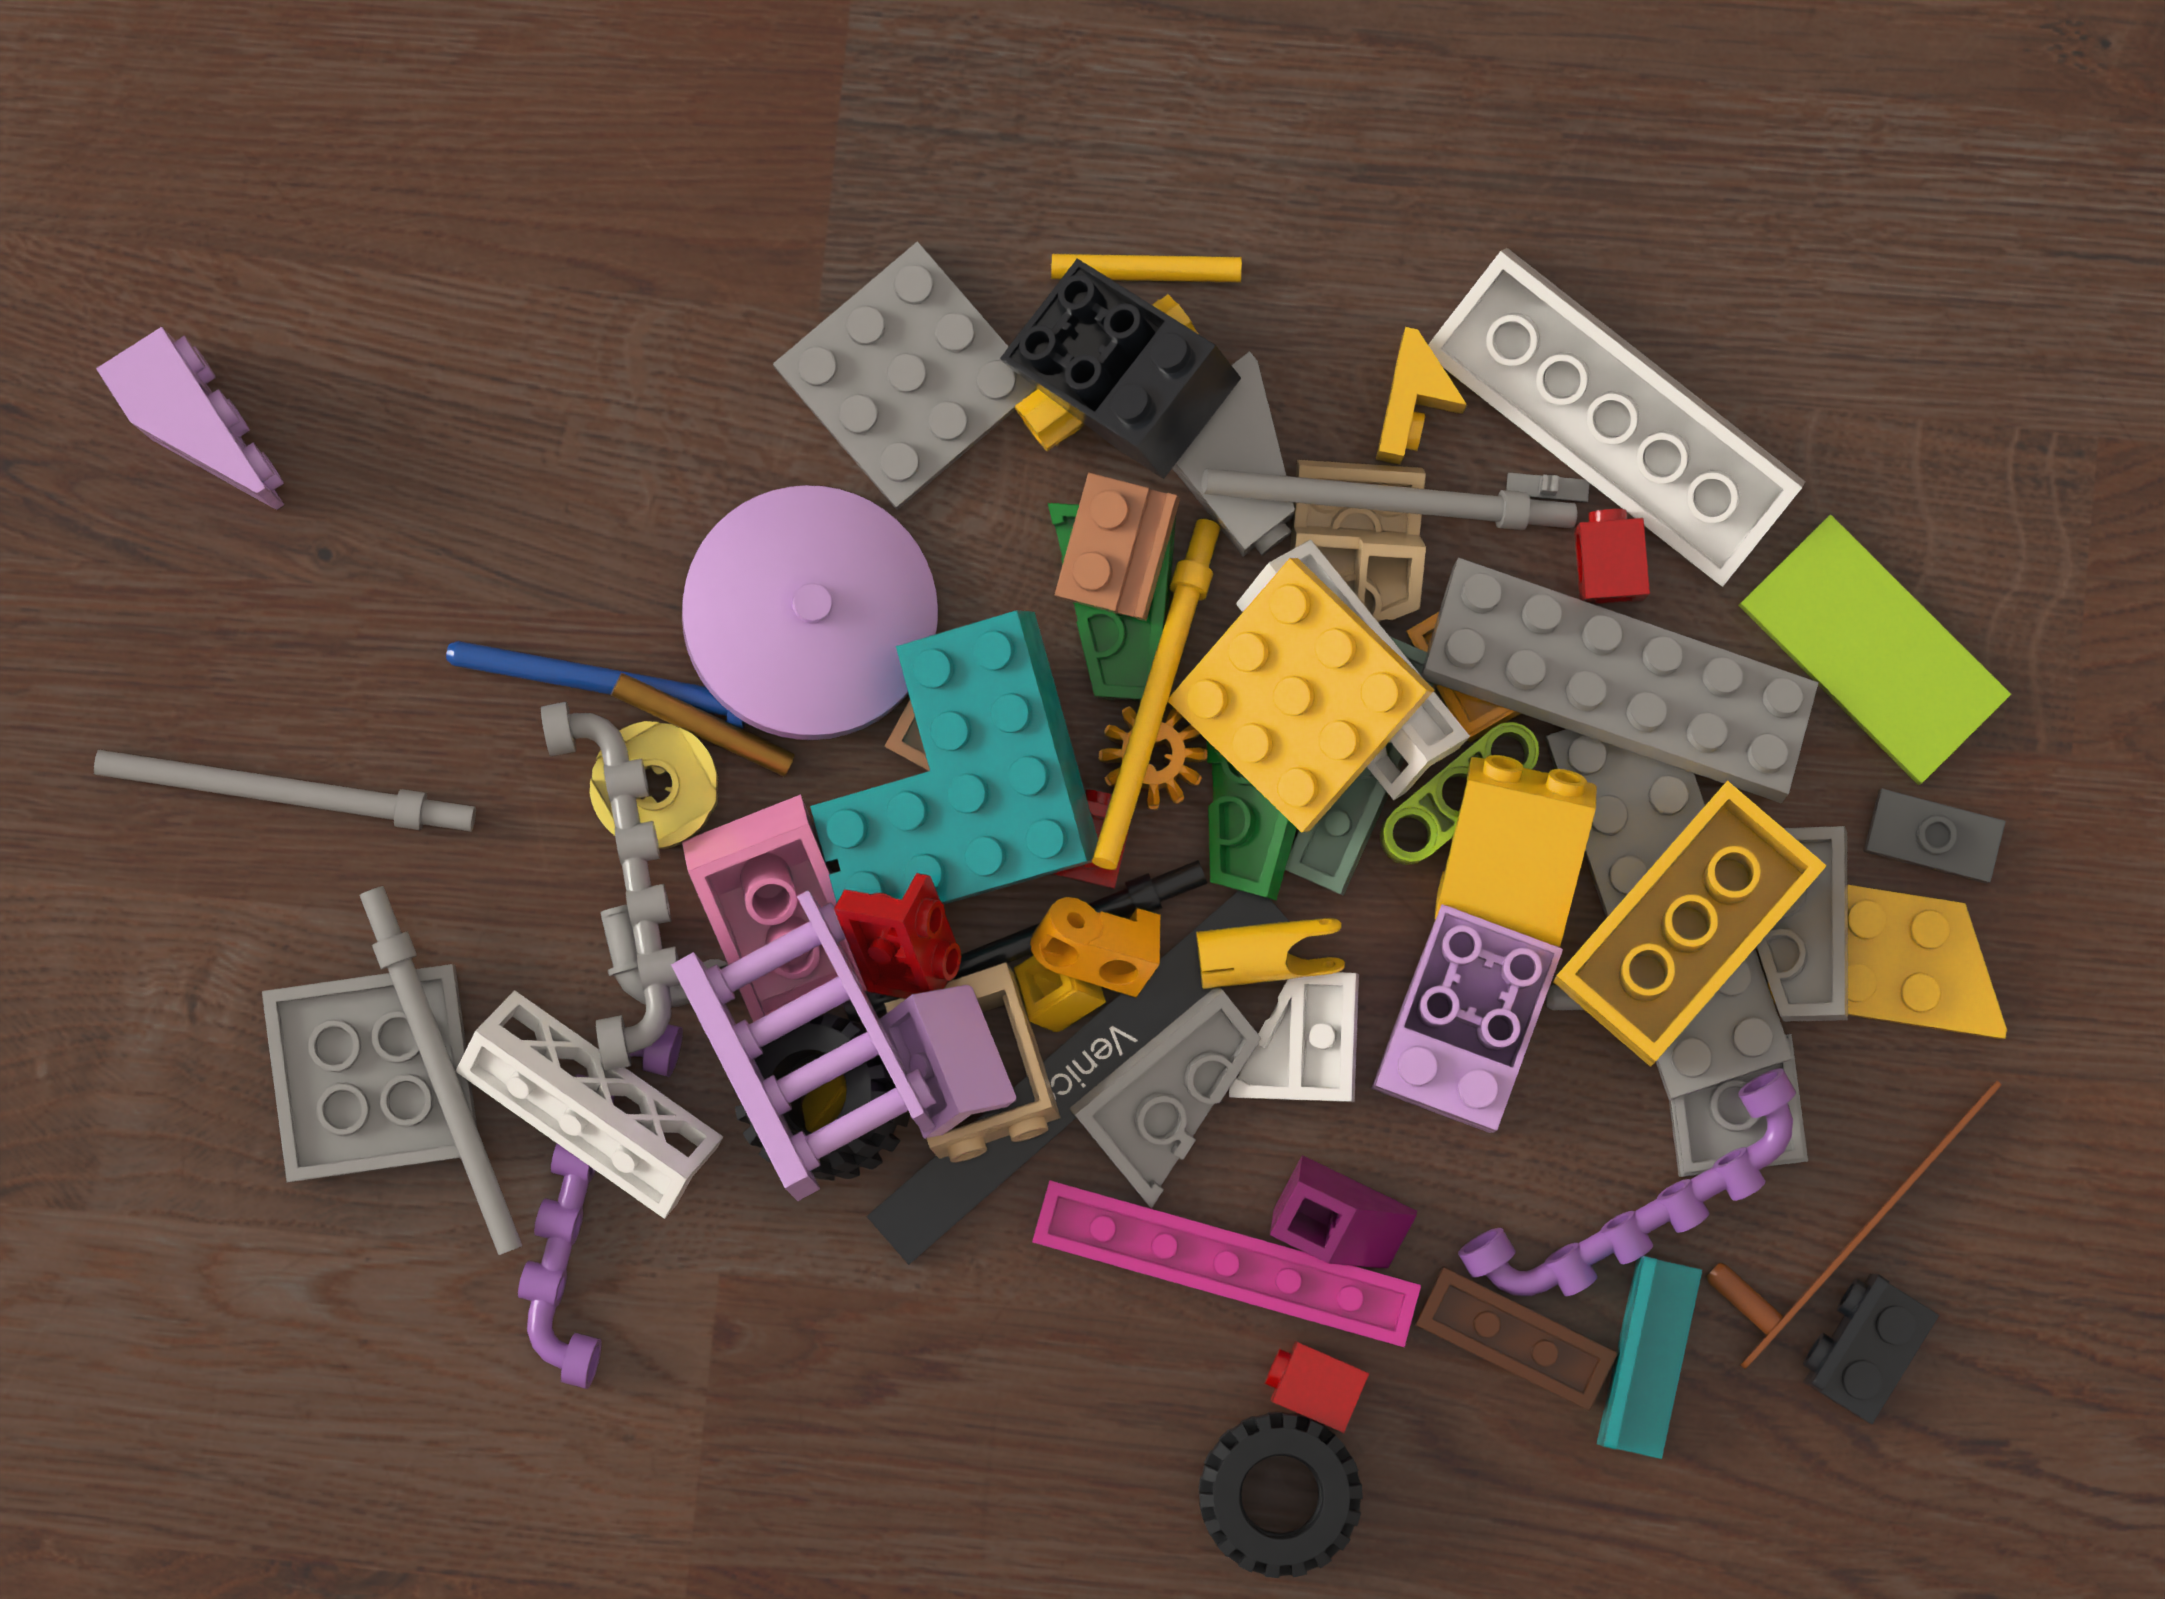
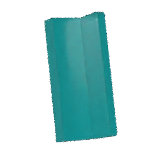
M1642 1256L1636 1260L1616 1351L1618 1354L1614 1360L1596 1444L1606 1448L1619 1449L1662 1459L1702 1275L1701 1269L1661 1261L1647 1256Z

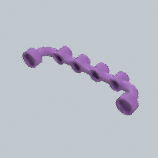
M668 1024L664 1034L649 1047L630 1053L631 1057H643L644 1071L670 1077L676 1066L681 1049L682 1027ZM577 1074L575 1077H589V1076ZM611 1096L612 1102H614L615 1096ZM557 1143L552 1157L551 1173L564 1176L558 1201L544 1198L540 1205L534 1233L536 1236L547 1238V1243L541 1263L527 1261L520 1278L518 1297L531 1301L528 1312L527 1332L533 1349L545 1362L562 1369V1383L588 1389L598 1367L602 1347L601 1339L574 1333L569 1344H566L555 1336L552 1323L556 1307L559 1305L564 1293L568 1260L572 1245L575 1243L583 1219L582 1207L588 1184L592 1180L595 1170Z
M1782 1068L1768 1071L1751 1080L1741 1088L1738 1095L1752 1118L1766 1117L1768 1123L1767 1131L1759 1141L1747 1148L1741 1147L1725 1154L1714 1163L1712 1168L1692 1179H1685L1674 1183L1663 1190L1657 1196V1199L1638 1210L1628 1211L1614 1217L1601 1228V1231L1580 1243H1571L1558 1249L1543 1264L1534 1269L1518 1271L1509 1265L1507 1261L1514 1256L1516 1251L1502 1228L1491 1229L1475 1237L1460 1249L1458 1255L1471 1277L1486 1275L1496 1288L1513 1296H1533L1545 1292L1556 1285L1560 1287L1564 1296L1574 1295L1589 1287L1597 1279L1598 1276L1592 1267L1593 1264L1613 1253L1620 1264H1627L1639 1259L1653 1247L1648 1233L1669 1221L1677 1233L1697 1226L1709 1216V1211L1704 1201L1725 1189L1733 1201L1741 1200L1758 1191L1766 1182L1760 1170L1784 1153L1792 1137L1793 1117L1788 1102L1795 1096L1796 1091Z

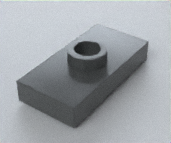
M1880 789L1863 852L1988 884L1991 882L2006 821L1894 791Z

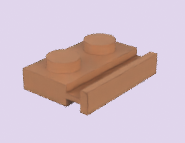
M1088 472L1054 595L1066 601L1147 621L1180 498L1175 494L1151 490L1147 487Z

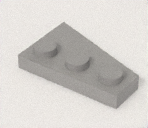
M1845 826L1784 828L1827 866L1756 947L1783 1022L1848 1020L1847 831Z
M1219 987L1213 988L1069 1109L1152 1209L1164 1190L1161 1185L1177 1160L1185 1158L1196 1141L1193 1137L1212 1106L1221 1102L1261 1040V1037L1225 992Z

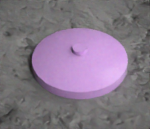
M805 485L772 490L744 502L729 512L715 525L698 548L690 565L682 600V626L687 651L698 676L709 692L723 707L747 724L770 734L800 740L831 739L848 735L870 726L889 714L909 694L896 646L935 635L938 621V604L933 576L926 558L910 533L897 519L873 502L854 493L825 486Z

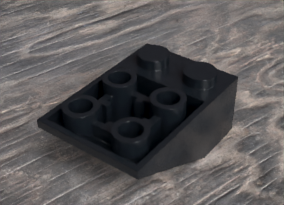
M1078 258L1000 357L1004 364L1115 448L1163 479L1241 380L1239 374L1215 344Z

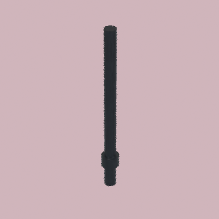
M1197 860L1152 879L1149 873L1129 880L1125 882L1126 889L1091 902L1089 905L1096 912L1102 911L1119 917L1133 914L1137 908L1155 912L1162 909L1161 902L1208 883L1200 862ZM1040 923L961 954L959 970L952 980L1032 954L1030 940ZM865 992L877 1015L887 1011L884 1003L899 999V997ZM851 999L844 1002L843 1006L848 1019L856 1023L861 1022Z

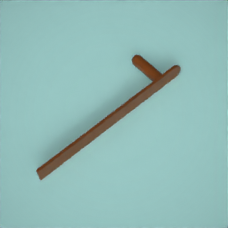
M1999 1081L1991 1084L1784 1315L1778 1312L1726 1264L1719 1262L1706 1276L1709 1284L1766 1334L1740 1364L1742 1368L1746 1369L2001 1087L2002 1084Z

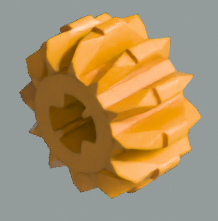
M1130 706L1122 710L1123 719L1130 728L1129 733L1110 724L1104 730V735L1109 740L1121 745L1122 749L1106 748L1100 750V762L1122 764L1137 715ZM1174 707L1170 711L1166 723L1161 722L1154 747L1165 744L1169 748L1171 755H1164V763L1168 765L1164 769L1156 771L1152 764H1148L1141 787L1149 789L1147 798L1149 810H1158L1160 803L1159 789L1164 787L1175 804L1183 802V791L1175 780L1179 777L1193 786H1198L1202 780V776L1197 771L1185 766L1184 762L1199 763L1207 760L1206 749L1200 747L1185 748L1184 744L1196 739L1200 733L1192 725L1178 733L1175 727L1180 722L1182 715ZM1120 767L1111 771L1105 777V783L1108 787L1115 786Z

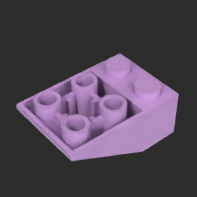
M160 327L96 368L129 421L152 441L275 510L284 505L275 491L276 488L284 484L282 478L266 454L260 452L254 442L246 446L241 436L250 431L249 427L232 401L226 399L220 389L213 393L211 392L207 383L215 379L216 376L197 347L192 346L185 335L175 340L164 328Z
M1442 904L1391 1032L1371 1089L1489 1133L1497 1131L1563 949Z

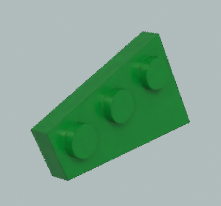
M1048 503L1052 524L1055 526L1063 565L1079 505ZM1176 516L1147 621L1074 603L1078 620L1076 623L1094 696L1098 699L1141 702L1169 612Z
M1207 741V763L1212 765L1213 802L1208 805L1210 882L1277 901L1297 828Z

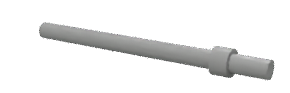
M1207 468L1203 472L1201 485L1202 493L1208 495L1495 521L1497 528L1525 530L1528 524L1572 529L1577 520V506L1575 503L1530 499L1527 492L1501 490L1498 496Z
M105 750L97 751L94 762L95 775L394 820L395 827L421 830L423 825L472 832L475 823L476 807L428 800L427 793L400 789L398 795Z
M384 886L366 891L359 896L377 940V943L372 945L381 970L388 968L498 1256L522 1247L521 1240L413 964L412 958L416 957L417 953L408 931L401 933Z

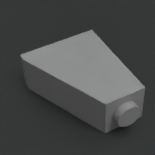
M1249 351L1232 365L1241 377V380L1172 468L1211 518L1219 524L1223 533L1243 557L1254 548L1261 555H1264L1282 542L1292 532L1286 523L1293 518L1295 512L1293 502L1202 493V476L1206 468L1286 476L1258 361Z

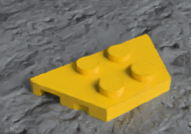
M1848 885V1015L1995 1039H2006L2007 1028L1966 904ZM1767 982L1774 1004H1776L1769 982Z

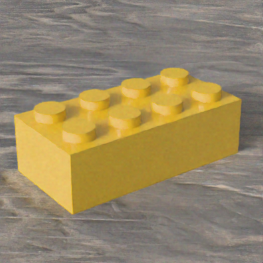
M1727 780L1556 975L1553 983L1651 1067L1827 865Z

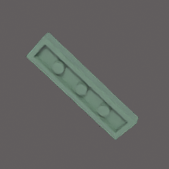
M1390 637L1419 674H1421L1427 652ZM1426 681L1435 692L1438 684ZM1388 742L1386 744L1387 756L1400 771L1404 758L1394 745ZM1367 767L1309 832H1298L1290 850L1285 868L1286 871L1344 896L1389 795Z

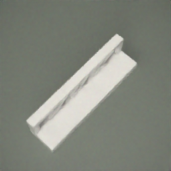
M1312 540L1269 562L1236 603L1243 612L1289 558H1298L1419 674ZM1433 691L1389 741L1409 765L1400 772L1387 756L1385 746L1367 768L1391 798L1395 800L1405 794L1431 765L1458 750L1470 735Z
M515 990L474 1032L455 1071L664 1219L678 1204L694 1174L715 1152L723 1139L722 1135L625 1067L605 1071L598 1048ZM513 1016L535 1032L537 1041L520 1040L503 1028V1026ZM558 1059H574L587 1068L589 1077H573L560 1067ZM611 1096L628 1097L639 1105L641 1114L624 1113L613 1105ZM663 1132L679 1133L698 1147L687 1157L666 1142Z

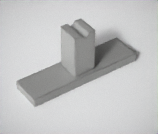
M1507 473L1506 490L1527 492L1530 498L1588 503L1590 483L1586 479L1563 478L1557 475L1543 474L1541 476Z

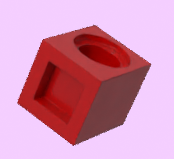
M1605 509L1589 512V522H1580L1574 530L1580 600L1594 605L1644 601L1650 594L1644 518L1627 519L1626 509Z
M1295 1341L1290 1353L1282 1349L1278 1350L1265 1384L1275 1388L1270 1399L1273 1403L1344 1433L1369 1373Z

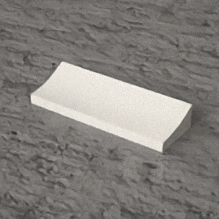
M1508 248L1500 251L1428 344L1444 369L1617 505L1626 509L1634 518H1644L1645 527L1722 587L1805 483L1797 474Z

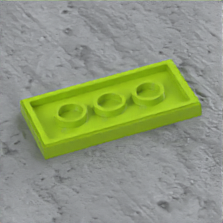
M1831 514L1738 605L1813 681L1819 682L1818 686L1917 785L1922 784L2011 695Z

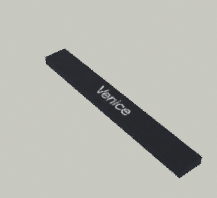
M1238 890L1160 959L1158 968L1137 997L1121 993L1043 1061L1061 1118L1047 1123V1132L1019 1142L1011 1141L1009 1135L985 1143L987 1147L985 1153L961 1162H951L949 1156L941 1159L935 1156L866 1217L907 1264L910 1265L1073 1122L1076 1117L1069 1109L1213 989H1203L1196 932L1290 921L1269 898ZM1028 1076L1013 1088L1016 1094L1015 1102L1005 1108L986 1111L976 1121L1034 1102L1035 1098Z

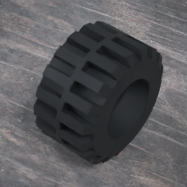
M825 1013V1015H820L761 1047L764 1054L754 1058L764 1079L774 1075L778 1080L862 1035L867 1030L862 1024ZM880 1055L844 1073L847 1088L846 1099L842 1111L835 1120L896 1088ZM800 1097L790 1103L792 1110L782 1115L793 1135L803 1131L807 1136L812 1132L806 1130L801 1112ZM743 1105L736 1106L737 1120L751 1125L743 1132L746 1140L750 1145L762 1148L759 1155L769 1163H772ZM905 1112L819 1159L821 1166L811 1170L814 1177L832 1181L835 1180V1176L851 1179L860 1176L859 1167L873 1170L883 1162L878 1152L881 1149L893 1152L901 1140L893 1135L897 1125L907 1128L910 1114Z
M1267 1412L1265 1415L1251 1416L1242 1420L1233 1429H1228L1219 1438L1213 1450L1209 1451L1204 1461L1205 1465L1200 1476L1198 1490L1200 1510L1206 1528L1223 1554L1235 1561L1239 1567L1251 1573L1254 1571L1271 1578L1292 1575L1294 1578L1307 1575V1571L1318 1566L1321 1569L1332 1561L1331 1558L1340 1549L1344 1550L1351 1540L1349 1537L1354 1527L1358 1526L1361 1516L1359 1511L1360 1502L1363 1499V1493L1356 1463L1345 1445L1335 1434L1322 1424L1308 1417L1282 1412ZM1272 1456H1288L1301 1461L1311 1470L1318 1485V1503L1313 1515L1303 1526L1286 1533H1273L1258 1527L1248 1517L1242 1504L1241 1493L1246 1475L1258 1462Z

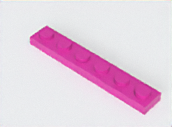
M1049 1180L1032 1241L1036 1244L1401 1347H1405L1421 1285L1351 1265L1329 1264L1306 1252Z

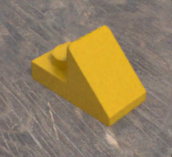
M1405 327L1401 339L1376 460L1401 465L1406 449L1417 451L1419 447L1425 414L1415 412V404L1463 414L1467 407L1463 397L1419 330Z

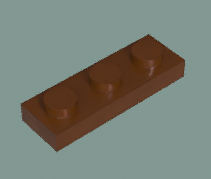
M1445 1267L1441 1268L1414 1324L1588 1411L1591 1410L1618 1354Z

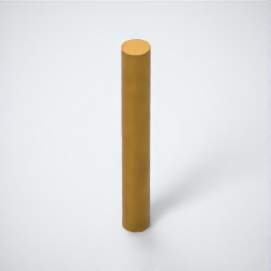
M624 673L620 674L612 690L611 696L783 777L787 774L794 759V753Z

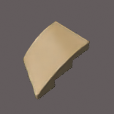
M1297 460L1296 477L1418 489H1424L1426 473L1423 468L1309 460ZM1294 503L1295 512L1292 518L1290 551L1312 540L1377 622L1386 619L1394 620L1420 609L1426 546L1420 537L1422 514Z

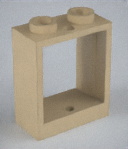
M1006 962L949 981L945 988L970 985L974 990L982 1012L1005 1005L1035 1101L951 1129L944 1135L927 1138L929 1148L939 1159L949 1156L951 1162H961L975 1158L987 1151L985 1143L1009 1135L1013 1142L1028 1140L1047 1132V1123L1061 1118L1031 1022L1028 1019L1016 975ZM899 998L884 1003L887 1013L905 999Z

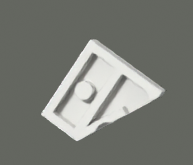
M1337 972L1288 979L1278 996V1003L1270 1018L1265 1020L1258 1033L1261 1040L1243 1066L1238 1077L1230 1086L1229 1097L1355 1102L1359 974Z

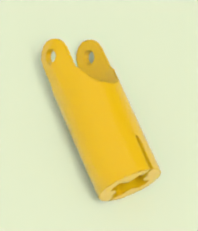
M1321 918L1196 932L1203 989L1245 985L1333 974L1342 971L1345 968V962L1340 958L1326 957L1308 960L1288 953L1294 944L1306 937L1338 932L1342 927V923L1334 918Z

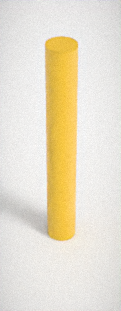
M1052 254L1051 279H1061L1078 258L1111 280L1241 282L1242 257Z

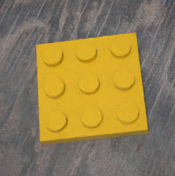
M1289 558L1171 694L1168 703L1303 833L1309 832L1433 693L1434 689L1298 558Z

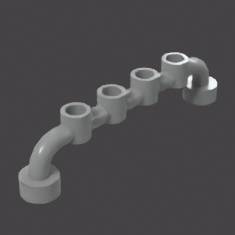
M567 702L541 706V718L550 757L576 752L575 739L578 738L593 740L602 752L605 782L614 819L615 838L623 870L626 901L635 938L639 975L646 1001V1013L638 1024L631 1027H625L622 1015L596 1020V1032L605 1071L631 1066L630 1053L651 1046L664 1034L671 1018L672 999L669 987L681 985L671 964L679 960L676 947L662 948L658 926L661 923L671 922L665 884L651 886L647 861L660 859L656 829L653 821L640 823L636 801L637 798L649 796L645 767L642 758L629 761L627 747L622 734L609 720L593 713L570 714Z

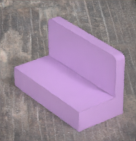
M970 985L912 994L880 1018L907 1073L918 1068L935 1098L936 1103L926 1108L935 1127L925 1133L920 1129L924 1139L944 1135L971 1114L1005 1108L1016 1101V1094L974 990Z

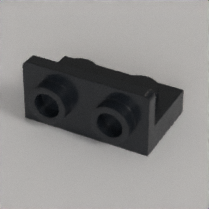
M1870 1274L1865 1283L1858 1278L1851 1283L1837 1307V1311L1844 1315L1831 1337L1822 1333L1817 1338L1803 1362V1366L1810 1369L1803 1383L1868 1424H1873L1939 1317V1314L1889 1284V1280L1879 1274Z

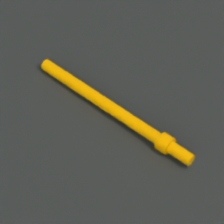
M1208 519L1196 521L1185 560L1177 562L1171 580L1170 590L1174 593L1092 858V862L1095 865L1104 869L1113 870L1117 868L1198 601L1204 600L1207 597L1213 571L1209 568L1221 527L1216 522Z

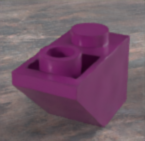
M1302 1155L1274 1207L1270 1235L1329 1264L1388 1269L1417 1216V1210Z

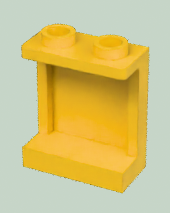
M1490 755L1486 759L1471 757L1465 792L1446 868L1442 872L1437 892L1434 919H1436L1439 909L1443 904L1560 947L1596 810L1597 786L1587 782L1582 775L1570 770L1554 769L1546 773L1523 768L1519 761L1507 756Z

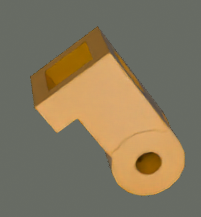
M1061 898L1052 904L1032 934L1030 940L1031 951L1038 962L1053 972L1137 997L1160 963L1161 915L1137 908L1130 919H1126L1102 911L1096 912L1089 904L1077 898Z

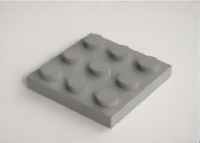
M918 241L773 363L776 371L896 510L900 509L1014 412L1016 404L1038 389L1001 361L1000 357L1007 350L1008 345Z
M449 964L416 969L452 1065L456 1071L467 1049L456 966ZM390 973L262 991L287 1182L461 1158ZM456 1072L477 1127L471 1082Z

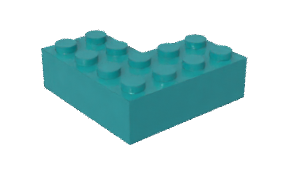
M1016 610L896 646L930 771L810 806L825 862L838 861L841 870L829 874L836 903L844 889L868 894L884 893L902 900L916 873L931 876L939 899L945 905L1091 863L1098 837L1035 612Z

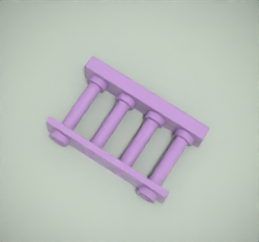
M809 890L797 896L809 922L730 965L720 969L716 964L708 969L694 952L671 964L784 1188L797 1201L820 1190L811 1171L821 1166L820 1158L906 1111H909L912 1119L925 1133L935 1127L926 1108L936 1103L919 1069L917 1068L907 1073L839 942L846 939L834 911L833 904L830 902L821 907ZM822 944L838 977L751 1024H748L745 1019L737 1024L735 1023L726 1005L727 1002L735 999L734 991ZM851 999L867 1032L778 1080L774 1075L767 1079L763 1078L754 1058L764 1054L761 1047ZM880 1055L896 1088L807 1136L803 1131L795 1135L792 1134L782 1115L792 1110L791 1102Z

